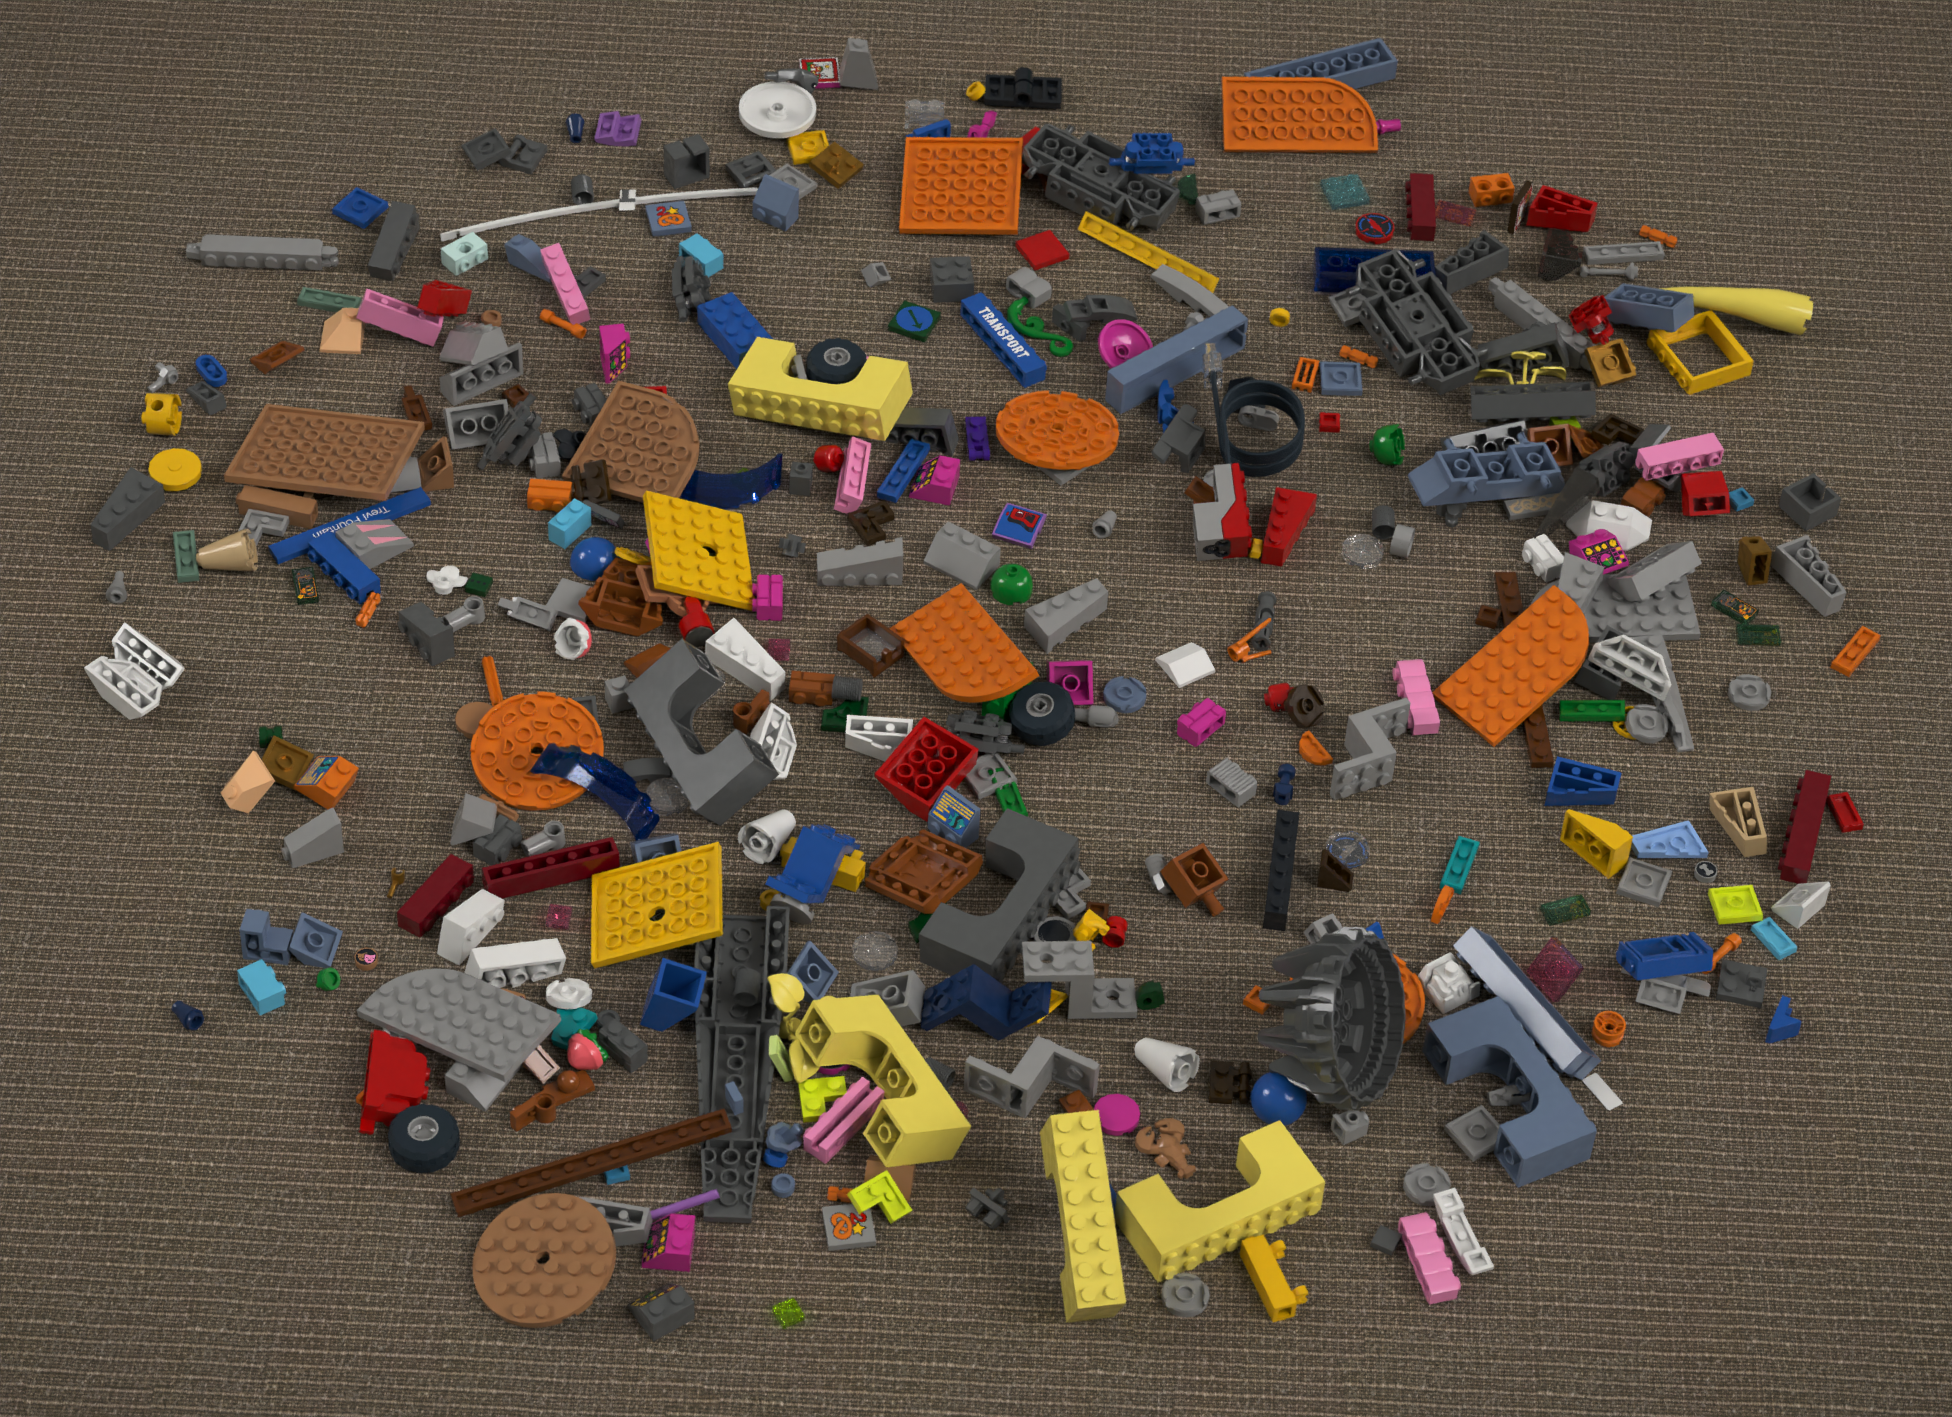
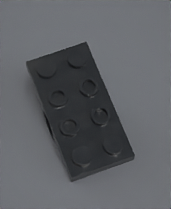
M1026 67L1018 68L1014 76L986 74L984 105L1061 109L1062 78L1033 77V71Z

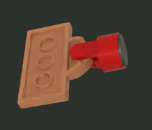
M637 565L635 572L646 602L667 603L674 613L683 617L679 622L682 638L695 647L704 646L705 641L715 634L708 614L705 613L708 604L720 603L654 588L652 565Z

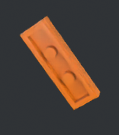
M1861 626L1832 661L1830 668L1850 677L1878 643L1881 635Z

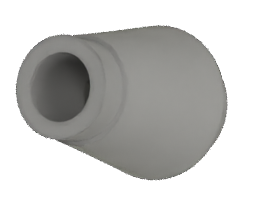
M1109 510L1094 521L1092 530L1095 536L1106 538L1111 535L1117 519L1115 512Z

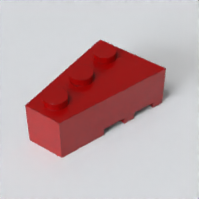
M1542 185L1529 208L1526 225L1588 232L1595 221L1598 203Z

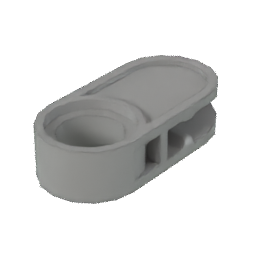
M1248 405L1241 407L1238 421L1247 427L1273 431L1278 425L1279 416L1274 411ZM1243 414H1251L1253 418H1246Z

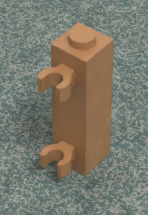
M245 485L236 497L239 514L246 515L248 509L285 515L289 516V525L312 529L319 515L317 500L312 498L314 492L305 491L303 497L268 490L264 486L254 487Z

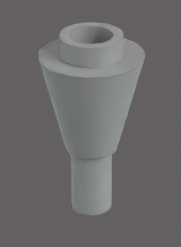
M122 571L115 573V579L106 591V598L112 603H123L127 599V592L123 582L124 573Z

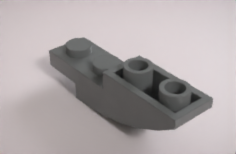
M1087 295L1084 299L1066 300L1063 304L1069 322L1100 320L1101 323H1109L1117 319L1136 321L1138 319L1132 301L1118 296Z

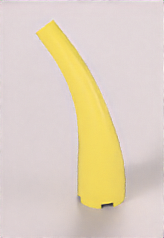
M1730 287L1657 288L1693 294L1694 308L1720 311L1769 328L1802 335L1806 331V328L1803 326L1806 319L1811 320L1813 301H1809L1810 296L1779 289Z

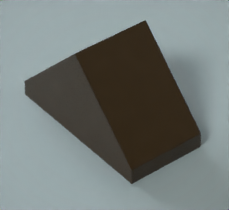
M1327 849L1322 850L1317 888L1344 892L1352 891L1354 873Z

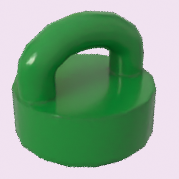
M332 967L320 970L317 976L316 987L324 991L337 989L341 981L338 971Z

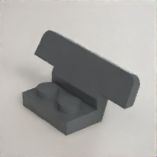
M1188 404L1182 405L1152 449V456L1163 465L1170 454L1173 453L1179 456L1181 472L1189 473L1204 451L1205 430L1192 423L1197 416V409Z

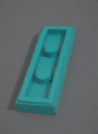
M1458 836L1440 882V889L1448 885L1454 888V893L1461 895L1480 842Z

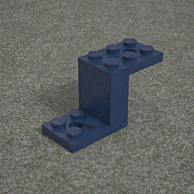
M973 964L925 991L921 1028L929 1031L961 1014L1000 1041L1049 1014L1052 982H1029L1011 991Z

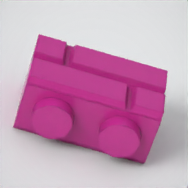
M758 575L757 583H753V596H757V599H753L752 612H757L758 620L768 621L770 619L771 621H781L783 614V576Z
M1206 698L1201 703L1197 702L1187 715L1182 714L1177 721V734L1194 747H1197L1225 724L1226 711L1209 698Z

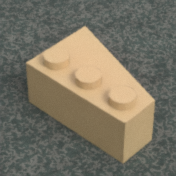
M1754 787L1710 793V811L1743 856L1767 854V836Z

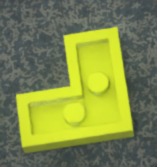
M844 1076L806 1079L798 1083L803 1123L818 1122L819 1117L826 1112L825 1102L836 1101L837 1098H842L847 1093Z
M887 1170L847 1193L859 1214L878 1204L890 1224L912 1211Z

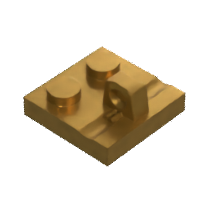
M835 141L818 154L817 157L812 159L809 164L810 168L837 189L841 188L859 173L864 166L862 162Z
M273 736L261 760L275 782L295 790L293 788L294 785L306 772L314 754Z

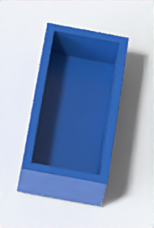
M733 292L697 306V324L736 369L757 337L773 339Z

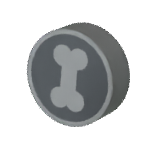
M1701 861L1695 867L1694 876L1700 882L1711 883L1716 879L1717 867L1709 861Z

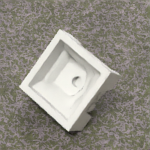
M1451 952L1426 964L1418 975L1424 994L1442 1014L1480 995L1479 981L1473 982Z

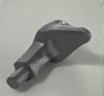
M801 68L781 69L775 72H765L764 78L767 80L794 82L810 94L817 87L819 80L817 75Z

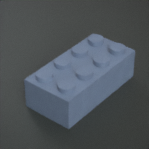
M1623 283L1605 296L1613 312L1607 317L1614 324L1624 323L1630 324L1632 327L1643 326L1650 330L1662 329L1666 332H1675L1694 317L1693 294Z

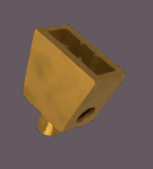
M1745 536L1739 540L1738 565L1747 586L1768 583L1772 550L1760 536Z

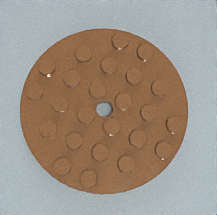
M546 1193L528 1197L501 1212L482 1234L473 1258L475 1287L488 1309L508 1323L529 1328L548 1327L563 1323V1319L574 1314L579 1315L593 1304L592 1300L599 1292L604 1291L615 1266V1239L609 1224L601 1212L592 1204L579 1197L561 1193ZM546 1254L550 1256L549 1261L545 1264L538 1263V1260Z

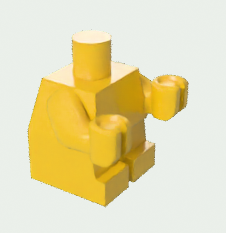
M1088 909L1074 927L1073 936H1075L1076 941L1094 940L1098 933L1105 936L1110 928L1106 925V921ZM1091 943L1093 951L1095 949V944Z

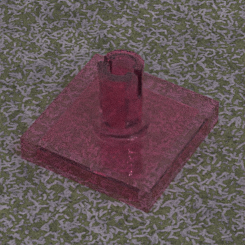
M1551 937L1526 971L1553 1002H1559L1583 971L1584 967L1557 937Z

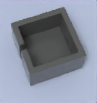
M699 134L683 139L682 143L679 140L664 145V176L674 189L710 177V148Z
M970 256L930 258L929 276L933 303L961 302V300L974 295V279Z
M1813 473L1783 488L1779 507L1800 527L1808 531L1837 516L1841 497L1830 487L1825 490L1826 484Z

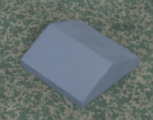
M302 912L288 950L304 965L330 968L343 931Z

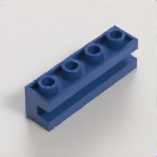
M330 531L308 542L309 552L307 554L311 562L316 563L325 575H329L338 587H342L349 598L354 599L361 605L367 600L366 593H381L380 578Z

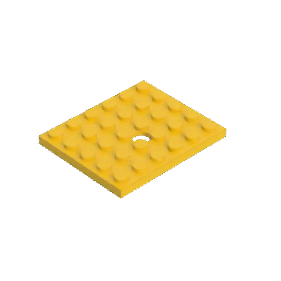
M646 490L643 495L654 588L752 611L753 599L755 597L753 596V583L743 515ZM703 547L712 548L716 552V556H709V552Z
M719 842L592 875L591 964L594 969L723 936L722 847ZM664 909L665 914L660 920H650L655 915L656 910Z

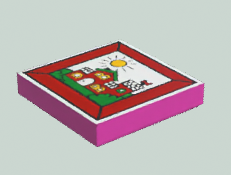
M837 57L799 59L801 69L811 71L818 76L819 80L816 88L840 87Z

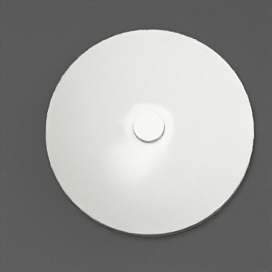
M766 82L750 88L743 94L739 102V117L743 125L755 134L768 138H788L803 133L813 124L816 118V103L812 95L798 85L787 82Z

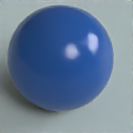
M590 537L576 545L570 557V566L577 576L586 580L596 581L599 577L603 576L606 568L616 557H621L614 553L616 547L609 540L601 537Z
M1268 1072L1261 1076L1254 1084L1251 1093V1104L1255 1114L1266 1124L1270 1125L1280 1120L1284 1126L1294 1123L1303 1114L1307 1104L1306 1090L1292 1084L1287 1077Z

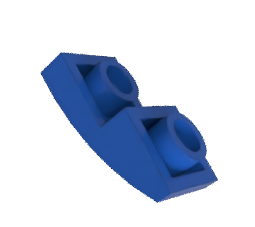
M1167 379L1162 381L1159 389L1157 405L1159 424H1164L1162 405L1166 402L1171 403V400L1174 399V390L1169 386Z

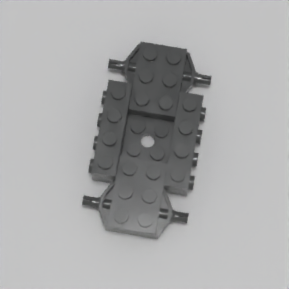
M1045 123L1024 146L1022 163L1029 167L1028 171L1025 172L1026 178L1031 179L1035 173L1048 176L1045 197L1082 216L1087 211L1117 225L1122 220V215L1124 214L1131 219L1126 224L1127 229L1133 230L1137 224L1157 231L1176 209L1180 190L1172 185L1176 181L1174 176L1169 175L1166 180H1161L1153 176V174H1134L1133 171H1124L1121 166H1109V158H1121L1122 152H1125L1124 149L1090 131H1087L1078 140L1077 137L1071 135L1075 131L1073 125L1069 124L1064 130Z
M1394 249L1358 264L1356 286L1346 289V294L1348 297L1361 293L1367 297L1363 300L1359 320L1401 378L1418 371L1419 367L1418 374L1408 378L1409 384L1413 386L1416 383L1424 382L1434 388L1439 395L1473 382L1479 370L1478 358L1488 354V349L1486 346L1475 350V348L1470 346L1474 332L1472 324L1466 320L1460 307L1455 305L1450 293L1445 291L1440 279L1436 278L1432 271L1416 278L1415 270L1425 266L1423 258L1412 262L1399 250ZM1418 315L1421 316L1423 319L1417 320L1413 316Z

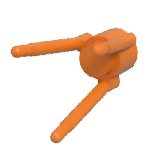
M1271 618L1266 619L1242 639L1227 648V652L1233 661L1241 660L1242 663H1245L1248 660L1272 653L1271 650L1248 655L1250 647L1247 644L1251 637L1271 622Z

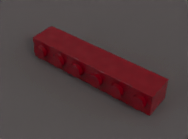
M1806 770L1804 778L1799 777L1796 790H1799L1800 794L1795 793L1792 806H1796V809L1791 810L1789 822H1793V824L1788 825L1785 835L1786 838H1789V841L1784 840L1781 851L1782 854H1785V858L1780 857L1777 870H1781L1780 880L1796 884L1807 883L1831 775Z
M609 837L483 867V888L503 899L591 878L593 874L620 868L619 851L614 838Z

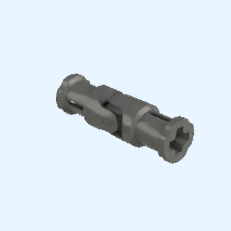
M1269 591L1261 592L1257 598L1259 606L1256 608L1253 630L1266 619L1271 618V622L1256 633L1251 643L1257 650H1267L1271 645L1269 637L1273 631L1275 615L1273 607L1276 604L1277 598L1274 593Z

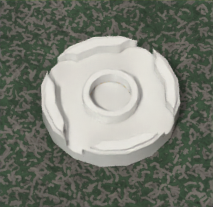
M567 978L565 982L560 983L559 980H556L546 988L547 1002L561 1009H577L587 1005L592 999V989L589 988L588 983L580 979Z

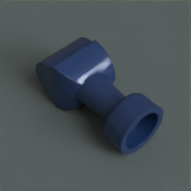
M1282 764L1278 768L1280 782L1275 783L1273 791L1274 801L1278 805H1287L1292 800L1293 785H1290V781L1294 779L1296 769L1290 764Z

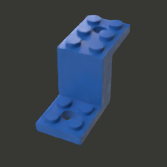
M826 824L803 826L782 875L769 876L765 884L805 904L823 903L845 853H853L855 849L859 850L860 845L855 843L856 839L847 834H836V829Z

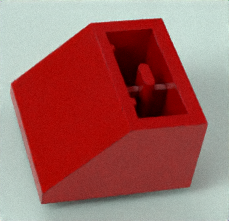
M1721 470L1680 474L1683 515L1699 516L1730 513L1729 491Z

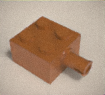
M1204 843L1173 858L1160 871L1185 908L1198 901H1203L1212 917L1219 915L1225 910L1213 893L1221 888L1229 879Z

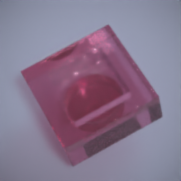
M769 639L768 654L774 660L789 661L790 639Z
M550 904L546 918V927L569 930L572 906Z

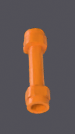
M544 309L540 314V320L549 325L553 323L571 332V335L576 338L582 339L586 334V328L582 327V325L578 323L571 324L557 317L551 310Z
M1736 933L1728 935L1724 940V944L1713 953L1712 970L1702 973L1708 974L1712 972L1716 967V963L1730 950L1735 951L1742 943L1741 937Z

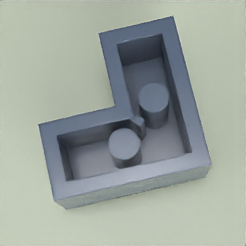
M246 909L240 927L243 959L254 961L262 959L268 963L288 965L292 954L288 947L293 936V930L283 927H271L269 912Z

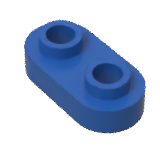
M202 355L196 359L197 372L210 386L220 387L227 382L226 370L213 356Z

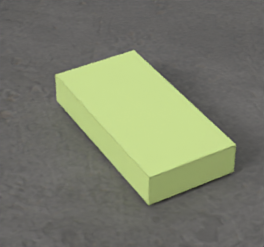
M778 1035L770 1036L769 1056L784 1082L792 1081L793 1072L789 1053Z

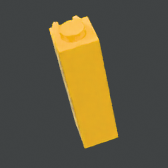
M791 837L787 844H783L780 850L782 867L786 866L798 838ZM855 849L851 857L844 855L832 882L833 885L853 892L857 891L865 877L866 862L861 860L862 851Z
M1264 1234L1256 1237L1250 1236L1241 1241L1239 1255L1272 1323L1294 1317L1297 1304L1307 1302L1305 1296L1308 1295V1291L1305 1285L1298 1286L1291 1291L1276 1259L1285 1257L1283 1250L1286 1249L1283 1240L1275 1241L1269 1245Z

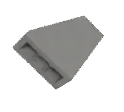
M848 38L839 69L840 86L878 89L877 75L867 40Z
M334 807L326 810L284 837V848H281L284 860H289L292 869L344 853L341 822Z

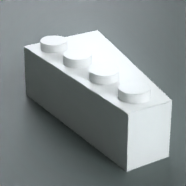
M735 618L731 619L705 641V654H707L711 663L759 693L763 689L769 692L770 701L785 689V671Z
M557 938L478 947L471 949L465 973L498 988L508 985L514 988L521 986L522 983L529 979L535 982L562 974L566 957Z

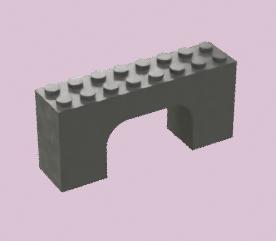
M681 639L632 682L625 691L629 696L628 702L638 712L636 716L645 724L646 733L654 739V747L663 755L664 758L662 760L664 764L672 770V778L682 787L681 793L690 801L691 804L689 806L696 815L701 814L708 822H714L721 826L779 774L761 744L737 729L714 749L706 753L693 730V717L698 707L724 685V682L707 654Z
M1008 808L985 839L986 867L1018 882L1000 908L986 916H974L941 902L919 933L920 962L952 976L962 969L975 964L1002 983L1007 970L1013 968L1018 954H1022V942H1027L1030 937H1034L1039 923L1045 921L1050 907L1056 905L1059 893L1062 890H1066L1073 874L1076 875L1079 871L1080 848L1078 837Z

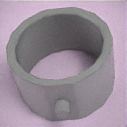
M1397 524L1390 546V554L1408 558L1414 540L1415 528Z

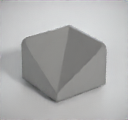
M883 262L871 263L861 270L869 287H874L891 280Z

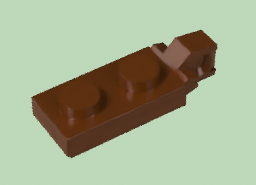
M412 385L405 386L404 398H401L407 420L424 422V431L433 429L422 394L415 395Z

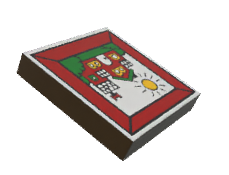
M1526 181L1513 200L1507 233L1514 235L1527 215L1533 182Z

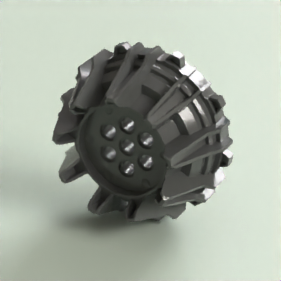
M1342 927L1336 934L1325 933L1317 942L1274 958L1272 967L1276 971L1293 978V980L1265 986L1259 992L1261 1002L1284 1008V1025L1262 1029L1257 1035L1258 1041L1262 1046L1289 1055L1272 1061L1269 1064V1071L1287 1077L1295 1086L1314 1094L1319 1103L1333 1104L1337 1109L1358 1111L1362 1106L1367 1107L1373 1100L1380 1099L1390 1080H1392L1399 1063L1398 1060L1402 1051L1405 1030L1404 987L1398 963L1388 947V942L1383 938H1378L1373 931H1367L1364 927Z

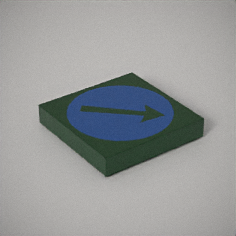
M904 300L888 324V331L925 343L941 318V312Z

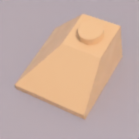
M342 308L324 321L320 344L321 353L361 354L365 323L356 318L359 308Z
M252 751L221 791L222 797L231 809L250 813L275 782L256 751Z

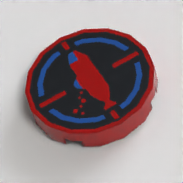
M1379 213L1364 214L1356 221L1355 233L1359 239L1366 243L1371 241L1374 244H1383L1392 239L1394 223L1390 218Z

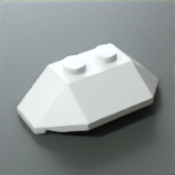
M1591 500L1569 506L1566 527L1576 537L1594 533L1598 529H1606L1617 537L1623 551L1626 552L1649 540L1652 520L1634 507Z
M125 622L112 639L115 659L134 662L162 685V690L172 687L185 669L173 656Z
M1626 635L1594 644L1588 661L1662 701L1665 700L1671 687V682L1661 654Z
M101 656L84 667L85 672L100 696L129 720L142 717L159 706L162 685L134 662L108 659V657Z
M771 702L753 728L750 738L761 744L779 774L774 780L785 779L788 775L797 744L793 728L789 722L791 720L789 713Z

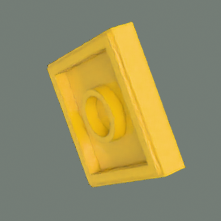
M825 130L803 132L786 138L794 165L810 163L812 159L829 146Z

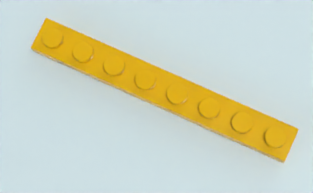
M1085 211L1078 230L1156 270L1162 264L1171 267L1195 280L1212 293L1220 279L1090 212Z

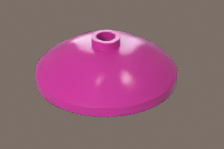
M1124 319L1113 320L1106 324L1098 337L1099 352L1104 362L1110 368L1116 367L1153 347L1148 334L1139 325Z

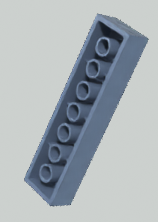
M1378 38L1245 72L1244 77H1321L1340 81L1356 89L1395 79L1398 61L1383 40Z

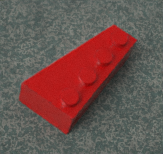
M435 279L432 282L423 284L417 308L424 310L423 314L433 317H443V315L458 317L459 314L467 313L472 290Z
M1276 487L1263 545L1261 563L1283 566L1292 551L1294 543L1298 541L1300 533L1307 526L1309 518L1315 512L1317 494Z

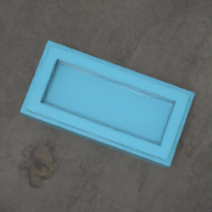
M1770 917L1752 925L1751 931L1778 961L1797 951V946Z

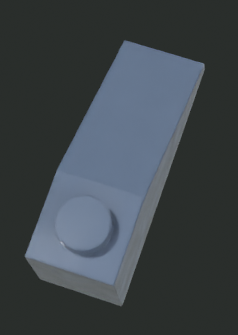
M518 234L504 244L509 264L551 282L542 261L541 248L535 242Z

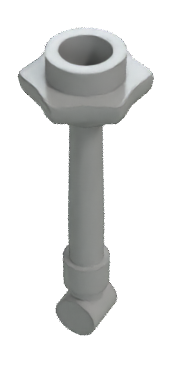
M1631 262L1626 269H1588L1586 266L1580 267L1581 277H1587L1588 275L1626 274L1632 282L1634 278H1638V266H1634V262Z

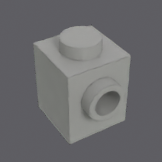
M625 675L604 681L605 700L612 714L633 708L627 700L629 696L625 689L631 683L628 682Z

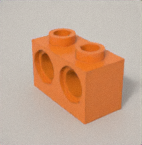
M1508 173L1471 177L1469 194L1475 207L1513 202L1515 187Z

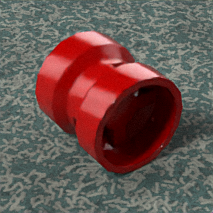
M1111 916L1106 920V925L1110 929L1105 936H1102V941L1109 947L1119 948L1124 944L1128 923L1122 917Z

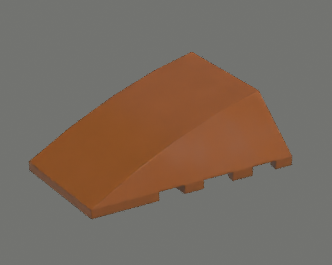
M616 557L606 568L603 576L599 577L595 585L588 589L586 596L579 600L578 605L596 627L638 637L662 625L663 618L661 617L662 609L660 602H646L635 572L637 565L640 564Z

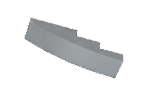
M1164 264L1150 276L1177 302L1180 303L1184 300L1196 312L1202 309L1211 317L1229 307L1195 280Z

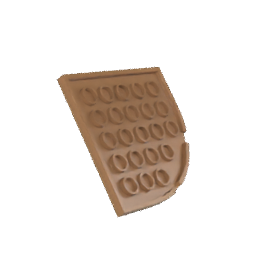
M618 381L562 474V478L564 481L571 482L572 466H579L580 473L585 472V463L603 459L606 460L611 494L643 502V495L646 490L679 498L695 470L699 457L700 442L695 423L685 407L678 404L671 396L653 389ZM586 480L582 481V486L587 487Z

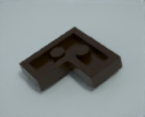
M1610 413L1592 430L1591 437L1606 445H1609L1617 437L1629 444H1633L1644 429Z
M885 500L848 513V521L866 546L886 540V533L880 525L895 518V513Z

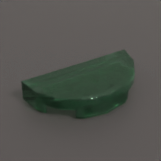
M1189 174L1178 181L1179 197L1187 200L1189 204L1196 205V198L1198 197L1196 175Z

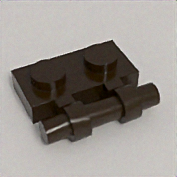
M601 459L585 463V472L580 473L579 466L571 467L572 474L570 478L574 484L575 491L573 499L575 498L583 503L584 499L589 498L590 502L597 505L612 501L606 460ZM586 480L587 490L583 491L582 481Z
M1211 1060L1209 1103L1232 1105V1099L1236 1097L1239 1098L1241 1104H1247L1251 1096L1249 1080L1252 1078V1070L1250 1069V1063L1244 1061L1241 1063L1240 1069L1236 1070L1234 1069V1062ZM1233 1081H1240V1085L1233 1086Z

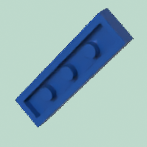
M913 439L909 441L878 489L877 498L897 503L929 453L930 444Z

